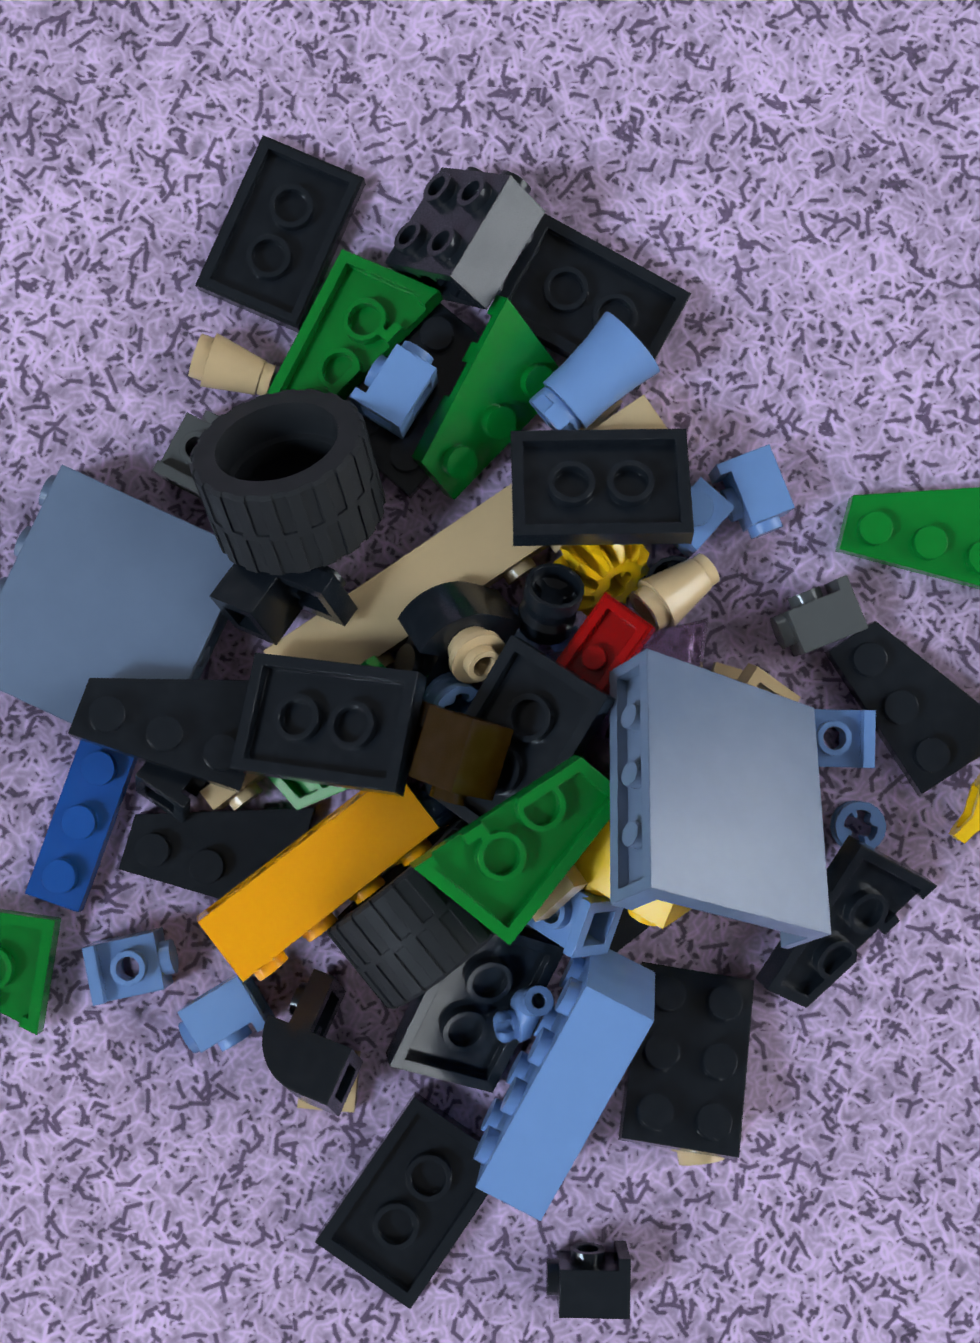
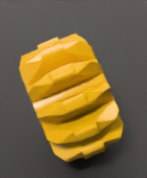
M644 544L562 545L560 549L563 555L554 561V563L571 568L581 577L584 583V595L577 611L583 612L587 617L605 592L620 603L626 604L627 596L632 591L638 589V581L647 575L650 569L646 564L650 553L644 547Z

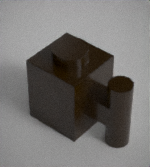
M422 701L408 771L409 776L432 785L429 796L448 803L465 806L468 796L493 801L514 730Z

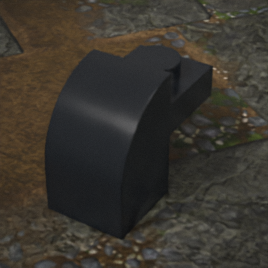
M233 564L209 596L235 628L274 645L278 644L302 609L343 626H346L358 609L343 588L346 585L344 578L329 566H321L311 569L309 572L299 574L270 575V573L252 572L246 570L244 566Z
M462 581L434 586L414 598L397 618L409 637L398 650L395 662L391 668L420 672L427 677L426 690L433 679L441 674L451 672L448 665V646L457 633L468 627L480 626L497 633L506 645L510 636L516 634L522 621L497 589Z
M314 969L308 983H301L292 997L289 1013L292 1017L289 1023L271 1015L267 1016L262 1034L263 1054L272 1075L292 1094L312 1106L340 1116L363 1060L352 1048L326 1038L346 991L334 976Z

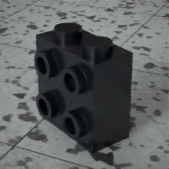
M442 167L439 173L427 183L423 193L424 198L410 221L397 233L394 241L395 246L384 263L395 272L439 290L443 300L487 310L495 296L499 295L502 291L507 275L521 252L530 244L534 230L546 211L529 195L531 192L529 184L510 171L504 170L501 174L483 172L475 167H468L466 170Z

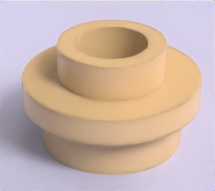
M480 626L465 628L453 637L448 646L449 669L460 682L468 684L481 682L486 679L505 643L497 633L491 630H486Z

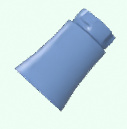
M606 311L584 341L543 382L545 387L538 391L529 400V403L552 430H579L581 427L587 429L607 409L631 390L658 374L660 369L650 352L632 331L617 317Z

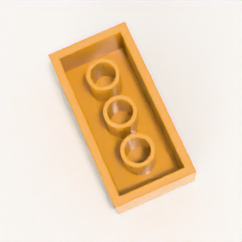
M407 784L404 797L360 790L197 915V922L243 982L253 974L259 981H262L289 959L283 950L301 936L306 938L308 942H311L335 924L338 919L332 912L347 900L350 902L355 901L356 904H359L381 888L385 881L380 874L393 864L397 866L401 863L405 867L429 850L432 844L427 837L439 827Z

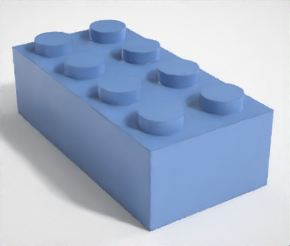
M609 949L608 954L570 959L559 982V986L563 990L556 1006L553 1005L548 1014L541 1016L532 1034L536 1036V1039L529 1054L522 1050L520 1051L508 1074L506 1083L510 1084L503 1101L498 1098L493 1100L481 1125V1130L484 1131V1134L473 1157L474 1160L481 1163L475 1187L539 1221L542 1220L654 1022L655 972Z

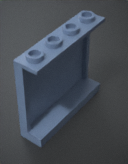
M62 464L57 475H51L44 483L39 495L41 509L33 525L27 526L16 541L14 555L17 558L8 577L0 579V691L72 724L89 678L200 680L228 620L209 596L234 563L229 560L227 554L222 552L214 534Z
M645 649L610 671V695L616 699L610 708V905L633 910L652 901L660 900L780 931L781 948L786 949L831 935L814 707L650 649Z

